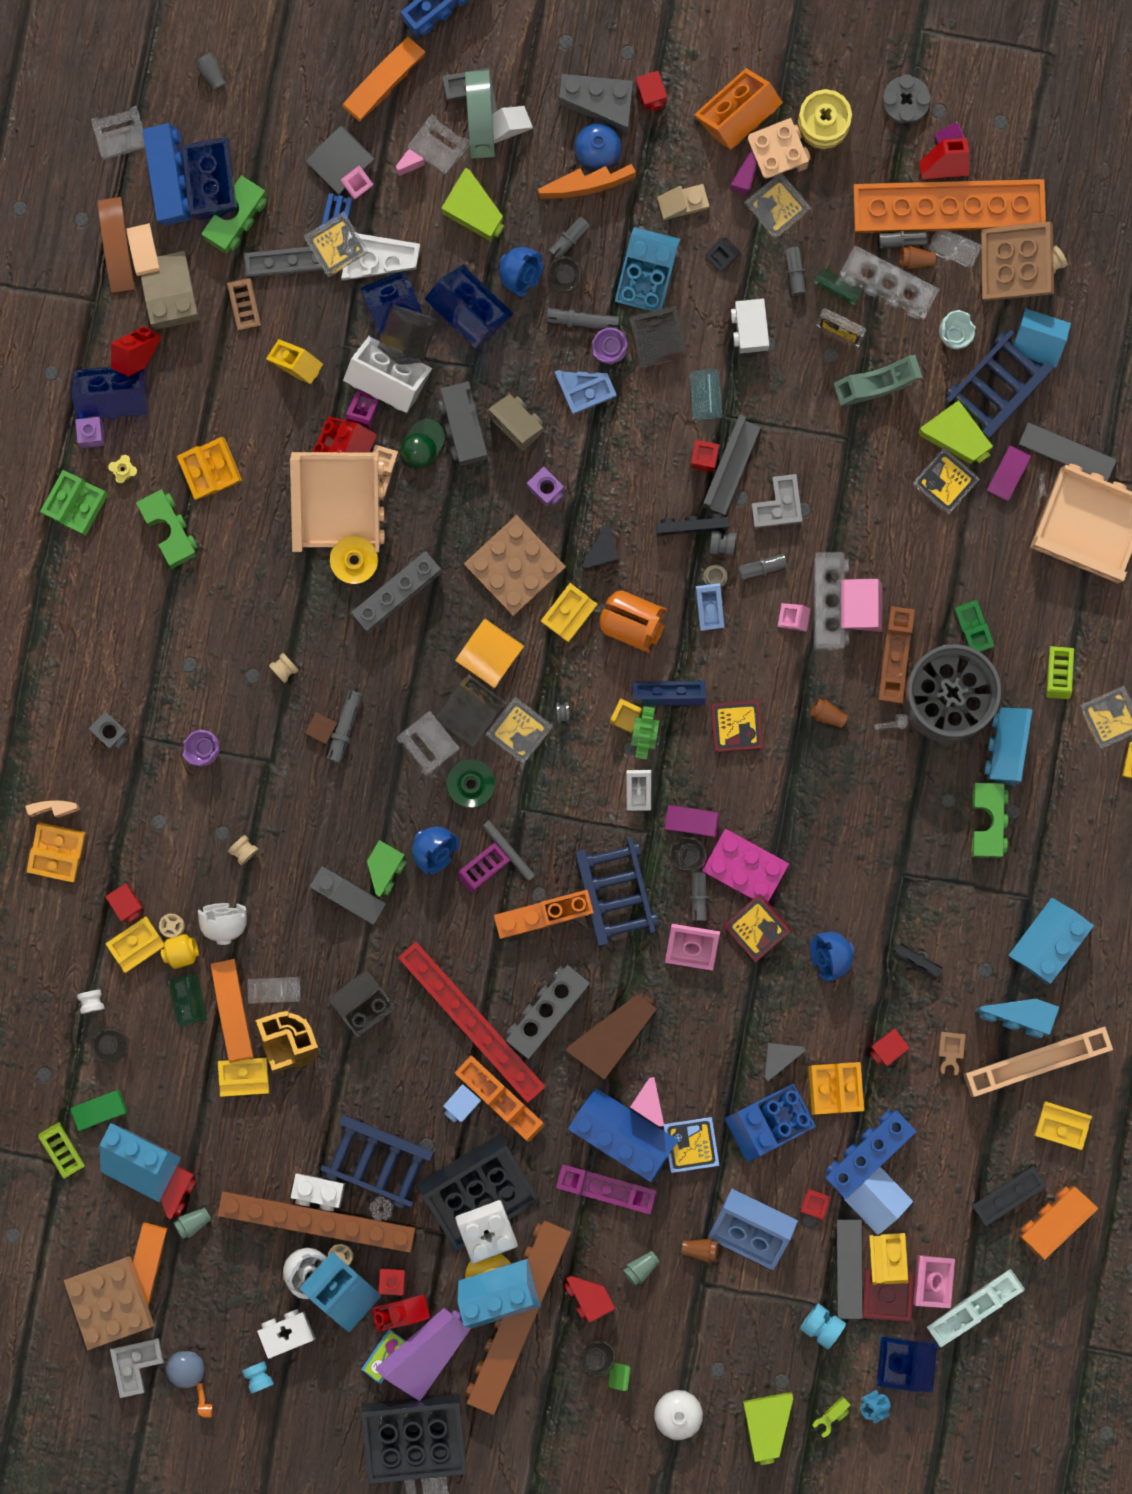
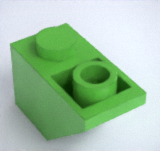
M380 840L367 863L375 893L378 897L382 898L383 894L388 896L395 884L392 882L396 873L400 875L407 862L404 861V854Z

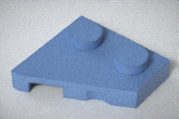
M555 371L556 378L572 415L617 397L607 373L590 374L587 372Z

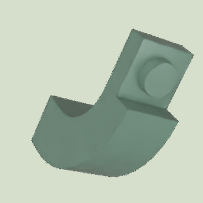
M489 70L465 72L471 159L495 157Z
M909 355L886 367L867 373L849 375L835 382L834 386L842 406L868 401L899 391L912 385V382L922 378L916 356Z

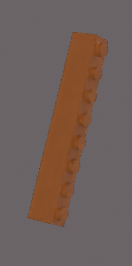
M226 1191L222 1192L217 1215L409 1253L412 1252L416 1227Z
M544 1220L543 1224L537 1223L532 1237L536 1238L533 1247H527L523 1256V1260L528 1259L540 1305L571 1234V1231ZM539 1308L495 1322L493 1328L498 1329L494 1338L489 1337L484 1351L488 1352L485 1361L479 1360L474 1372L478 1375L475 1384L470 1382L465 1393V1397L469 1398L467 1404L492 1415L495 1414Z

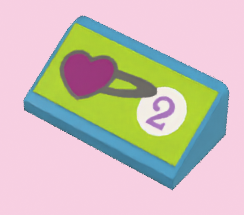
M388 1329L361 1370L381 1384L384 1378L375 1369L407 1340L391 1329Z

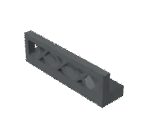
M739 415L703 503V508L723 516L726 515L761 428L745 421L746 417Z

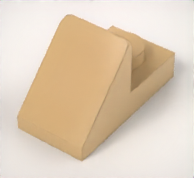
M703 184L685 189L678 186L657 197L663 221L709 209Z

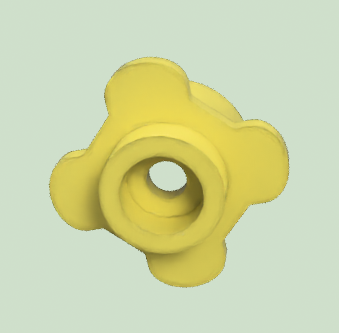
M122 455L120 460L109 464V470L115 474V479L118 483H124L125 480L137 474L136 467L131 465L130 457L127 455Z

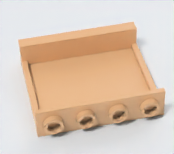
M291 453L292 552H302L303 547H334L339 540L348 536H360L367 539L375 547V552H379L380 544L385 543V531L380 530V521H384V507H380V498H384V484H379V475L384 473V462L379 461V453Z
M1065 465L1060 468L1030 548L1115 583H1121L1126 577L1127 572H1125L1132 553V492L1126 490L1127 486L1119 482H1113L1112 484L1104 481L1105 477L1097 473H1091L1090 475L1082 472L1083 468L1078 465Z

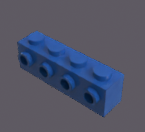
M414 0L400 12L401 20L416 38L421 34L424 36L433 29V24L438 20L443 21L448 18L453 8L457 5H464L468 0Z
M170 123L142 129L157 222L168 226L192 220L193 204L191 199L188 198L189 180L184 172L186 160L183 152H181L180 143H182V135L180 130Z
M889 1110L886 1111L878 1119L880 1124L874 1130L870 1127L860 1136L863 1139L862 1142L857 1146L852 1144L843 1152L845 1158L840 1163H837L835 1160L825 1170L828 1174L824 1178L844 1199H847L917 1132L897 1110H894L892 1113Z

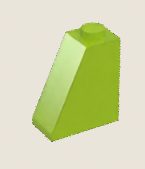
M465 168L441 208L442 214L492 242L494 237L498 238L505 227L502 224L503 216L471 171Z
M960 401L954 403L918 431L921 437L969 464H973L975 461L980 464L990 456L989 451L993 447Z
M791 1392L743 1401L753 1458L755 1462L760 1461V1465L774 1463V1458L780 1457L793 1402Z

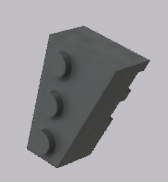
M562 74L559 105L586 117L594 118L600 121V123L612 126L628 135L633 81Z
M469 381L441 388L443 400L439 401L442 415L447 414L449 423L444 424L448 438L453 437L455 445L450 447L454 461L459 460L460 466L488 459Z

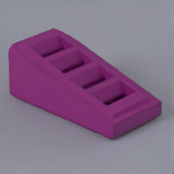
M752 150L733 179L730 187L731 191L747 196L750 193L758 165Z
M494 842L458 872L457 878L472 894L511 860ZM491 852L500 861L498 865L489 856ZM483 859L492 867L491 870L482 862ZM476 865L483 872V877L474 868ZM469 872L477 882H474L467 873Z

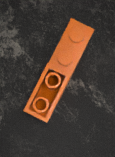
M588 890L496 914L494 918L499 937L503 939L574 920L594 912Z

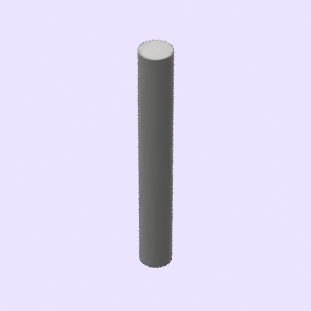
M488 820L483 824L482 827L525 879L528 882L532 880L535 874L491 821Z

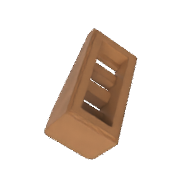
M246 278L228 282L227 285L237 330L261 326L252 279ZM246 286L248 288V291L235 293L234 290ZM250 297L249 301L237 303L236 298ZM252 305V310L239 312L238 308ZM254 315L253 320L241 322L240 317Z

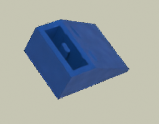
M794 1083L725 1118L746 1162L816 1127Z

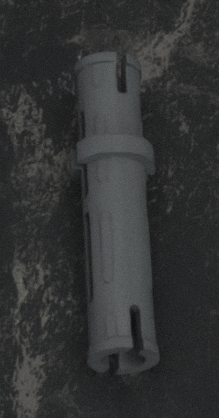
M548 307L546 323L565 324L569 328H572L573 325L597 329H618L619 316L577 312L572 308L561 310Z
M350 690L347 692L336 731L331 736L333 740L326 758L329 761L341 764L346 746L350 743V732L363 696L358 692Z

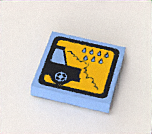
M712 1117L664 1124V1131L679 1140L668 1157L671 1173L719 1166Z

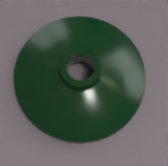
M468 759L457 763L451 769L447 778L449 795L457 804L467 808H475L485 804L491 798L495 789V778L491 769L478 760ZM469 780L476 782V786L473 789L467 787Z

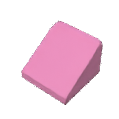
M411 149L407 150L396 165L397 174L401 176L424 166V159Z
M360 166L341 179L342 184L352 199H356L373 186V183Z
M782 603L778 627L806 632L810 608L804 605Z

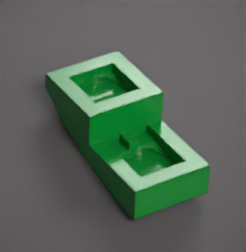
M978 600L954 607L967 646L979 652L994 647Z
M120 1090L70 1108L78 1131L128 1113Z

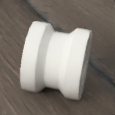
M101 990L84 992L77 995L82 1005L80 1008L81 1014L105 1009L104 1004L100 1000Z

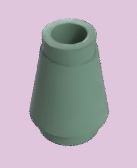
M204 1207L201 1210L199 1209L177 1217L178 1220L173 1222L182 1239L186 1237L191 1238L207 1222L211 1221V1217Z
M650 1251L648 1254L628 1263L623 1273L636 1286L638 1283L642 1284L660 1261Z

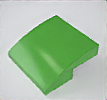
M62 470L40 512L86 536L108 493Z

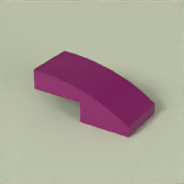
M1010 445L987 491L1009 501L1031 455Z
M668 805L665 829L716 837L720 813Z

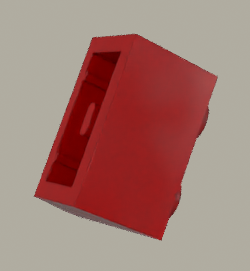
M328 416L320 437L313 448V452L370 453L377 434L358 423Z

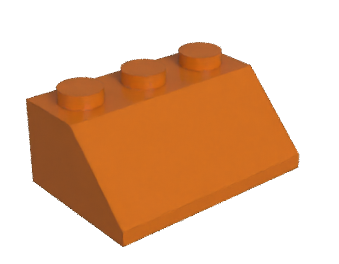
M745 68L697 111L694 116L720 144L731 150L740 144L742 139L751 131L755 130L762 121L773 114L783 102L770 82Z
M1065 1186L1056 1195L1058 1200L1052 1205L1047 1203L1038 1212L1040 1215L1038 1219L1034 1222L1029 1220L1020 1229L1023 1233L1019 1237L1038 1258L1045 1260L1098 1210V1207L1075 1186L1070 1188Z

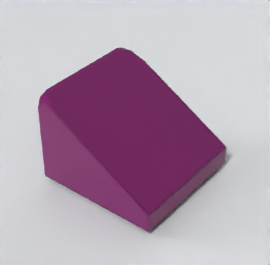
M958 122L934 134L938 144L946 139L965 138Z

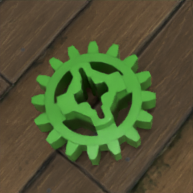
M643 706L642 718L635 717L631 742L632 746H637L635 758L647 760L648 749H655L659 720H653L655 708Z

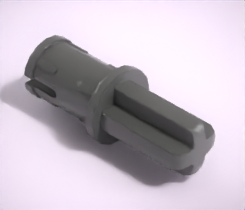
M579 217L566 232L561 233L562 236L548 251L553 255L560 248L554 256L557 260H560L572 245H577L576 241L590 226L588 222Z
M901 230L898 233H879L880 249L927 244V234L925 231L904 232Z
M791 247L786 249L789 270L786 273L790 277L791 295H804L807 292L803 274L805 269L802 267L799 247Z
M784 554L766 559L761 557L759 561L740 565L738 570L741 579L744 580L762 574L767 576V573L786 569L787 563Z
M694 872L692 873V896H689V899H692V920H707L706 898H709V896H706V874Z

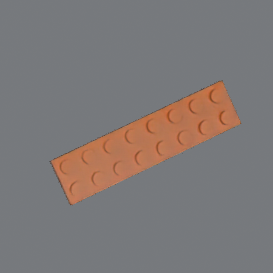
M1044 179L853 185L855 233L901 232V230L904 232L981 230L1046 222Z

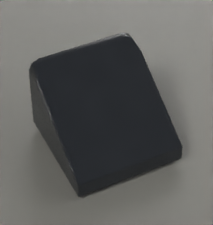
M724 237L719 239L705 257L722 273L741 255V252L728 238Z

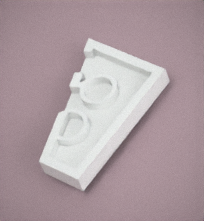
M349 233L348 241L353 237L351 233ZM354 233L364 252L343 266L341 279L349 280L417 269L420 244Z

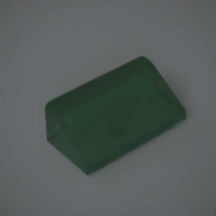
M825 268L820 269L814 280L818 286L853 305H856L863 293V289Z
M196 973L168 980L178 1026L183 1027L207 1021L208 1017L198 975Z

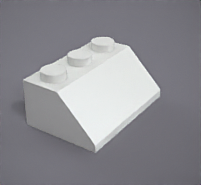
M368 336L351 358L343 381L407 413L416 401L432 368Z

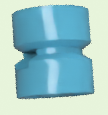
M818 1303L804 1320L800 1330L809 1337L816 1336L817 1342L826 1349H829L843 1331L846 1323L837 1316L830 1317L829 1311Z

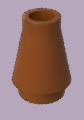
M909 245L907 248H901L899 256L901 267L913 269L935 266L936 253Z
M819 698L814 703L810 712V716L814 717L815 721L835 725L840 728L844 726L848 715L841 712L826 699L821 700Z
M713 1239L684 1240L682 1255L710 1263L717 1260L719 1245Z

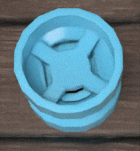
M265 1361L242 1370L244 1378H250L249 1390L251 1394L274 1384L272 1378L264 1373L267 1370Z

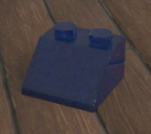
M405 271L360 288L379 334L390 332L396 327L415 322L417 319L424 317Z
M881 1336L877 1386L913 1392H933L938 1343Z

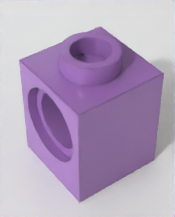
M100 417L76 419L77 440L81 448L105 446L103 422Z
M542 467L527 482V488L546 507L551 503L556 505L564 496L562 494L564 486L545 467ZM549 483L553 485L554 490L550 494H544L540 490L541 486Z

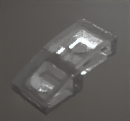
M939 230L936 231L927 251L934 252L948 261L952 259L968 268H972L982 245L957 234Z
M300 977L248 979L249 1004L301 1002Z

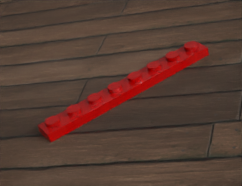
M417 942L412 944L398 957L527 1103L546 1087Z

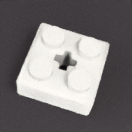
M501 1200L455 1217L472 1263H477L518 1246Z

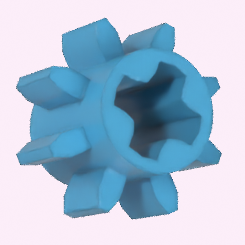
M875 1390L861 1398L864 1403H862L860 1409L865 1419L873 1420L875 1424L890 1416L887 1411H889L891 1405L886 1395L878 1394V1391Z

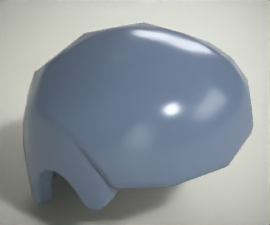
M181 1351L173 1354L167 1361L165 1371L168 1380L176 1387L191 1388L203 1379L205 1367L203 1360L196 1353Z

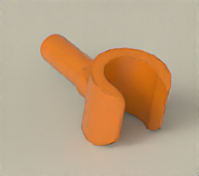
M199 1383L196 1385L199 1397L198 1414L203 1418H211L213 1405L205 1404L203 1385Z

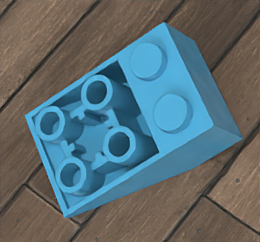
M634 227L615 302L661 313L680 239Z
M1038 999L981 1006L976 1008L975 1012L980 1013L979 1018L990 1022H996V1019L1003 1021L1002 1026L1012 1030L1023 1028L1026 1030V1035L1039 1039L1050 1035L1059 1007Z
M333 1251L299 1288L311 1301L348 1332L357 1325L382 1297L379 1292Z

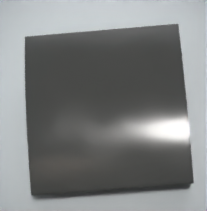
M340 126L311 154L306 162L338 194H342L346 188L342 184L341 179L358 166L365 172L375 158L343 126Z

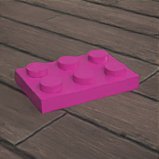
M725 829L702 872L751 899L761 894L769 902L789 863Z

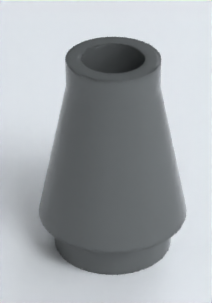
M212 52L195 61L197 64L196 69L209 82L213 90L226 84L217 56L214 57Z

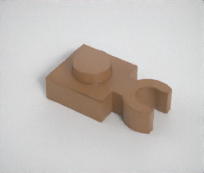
M940 1032L938 1056L945 1057V1061L940 1066L941 1074H945V1067L951 1065L954 1068L953 1075H958L959 1066L956 1063V1058L963 1059L966 1034Z

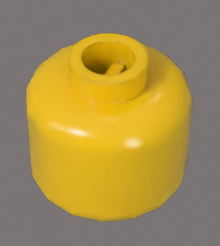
M182 934L166 939L164 949H161V956L164 963H169L172 968L178 969L193 964L196 957L199 956V950L194 938Z

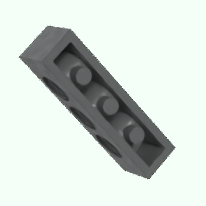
M426 551L423 552L351 612L352 616L367 634L371 633L441 575L440 567Z
M568 965L565 968L560 966L552 976L555 981L550 987L545 985L536 995L539 998L534 1006L529 1004L521 1014L524 1019L520 1024L514 1023L506 1032L508 1036L506 1041L527 1059H530L590 985L586 979ZM565 985L568 988L569 994L566 998L560 999L555 996L554 990L557 986ZM543 1004H550L553 1007V1014L548 1018H544L539 1014V1008ZM527 1023L537 1025L538 1032L535 1036L529 1037L525 1035L524 1026Z

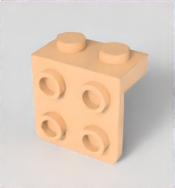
M791 118L751 133L748 136V142L764 178H771L793 168H797L798 172L808 167L810 160L808 149L806 146H802L800 130L797 125L793 124Z

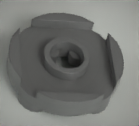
M906 74L893 79L886 86L883 95V108L887 116L896 123H916L927 113L931 96L927 86L920 79ZM910 95L912 97V104L905 103L903 105L901 103V96Z

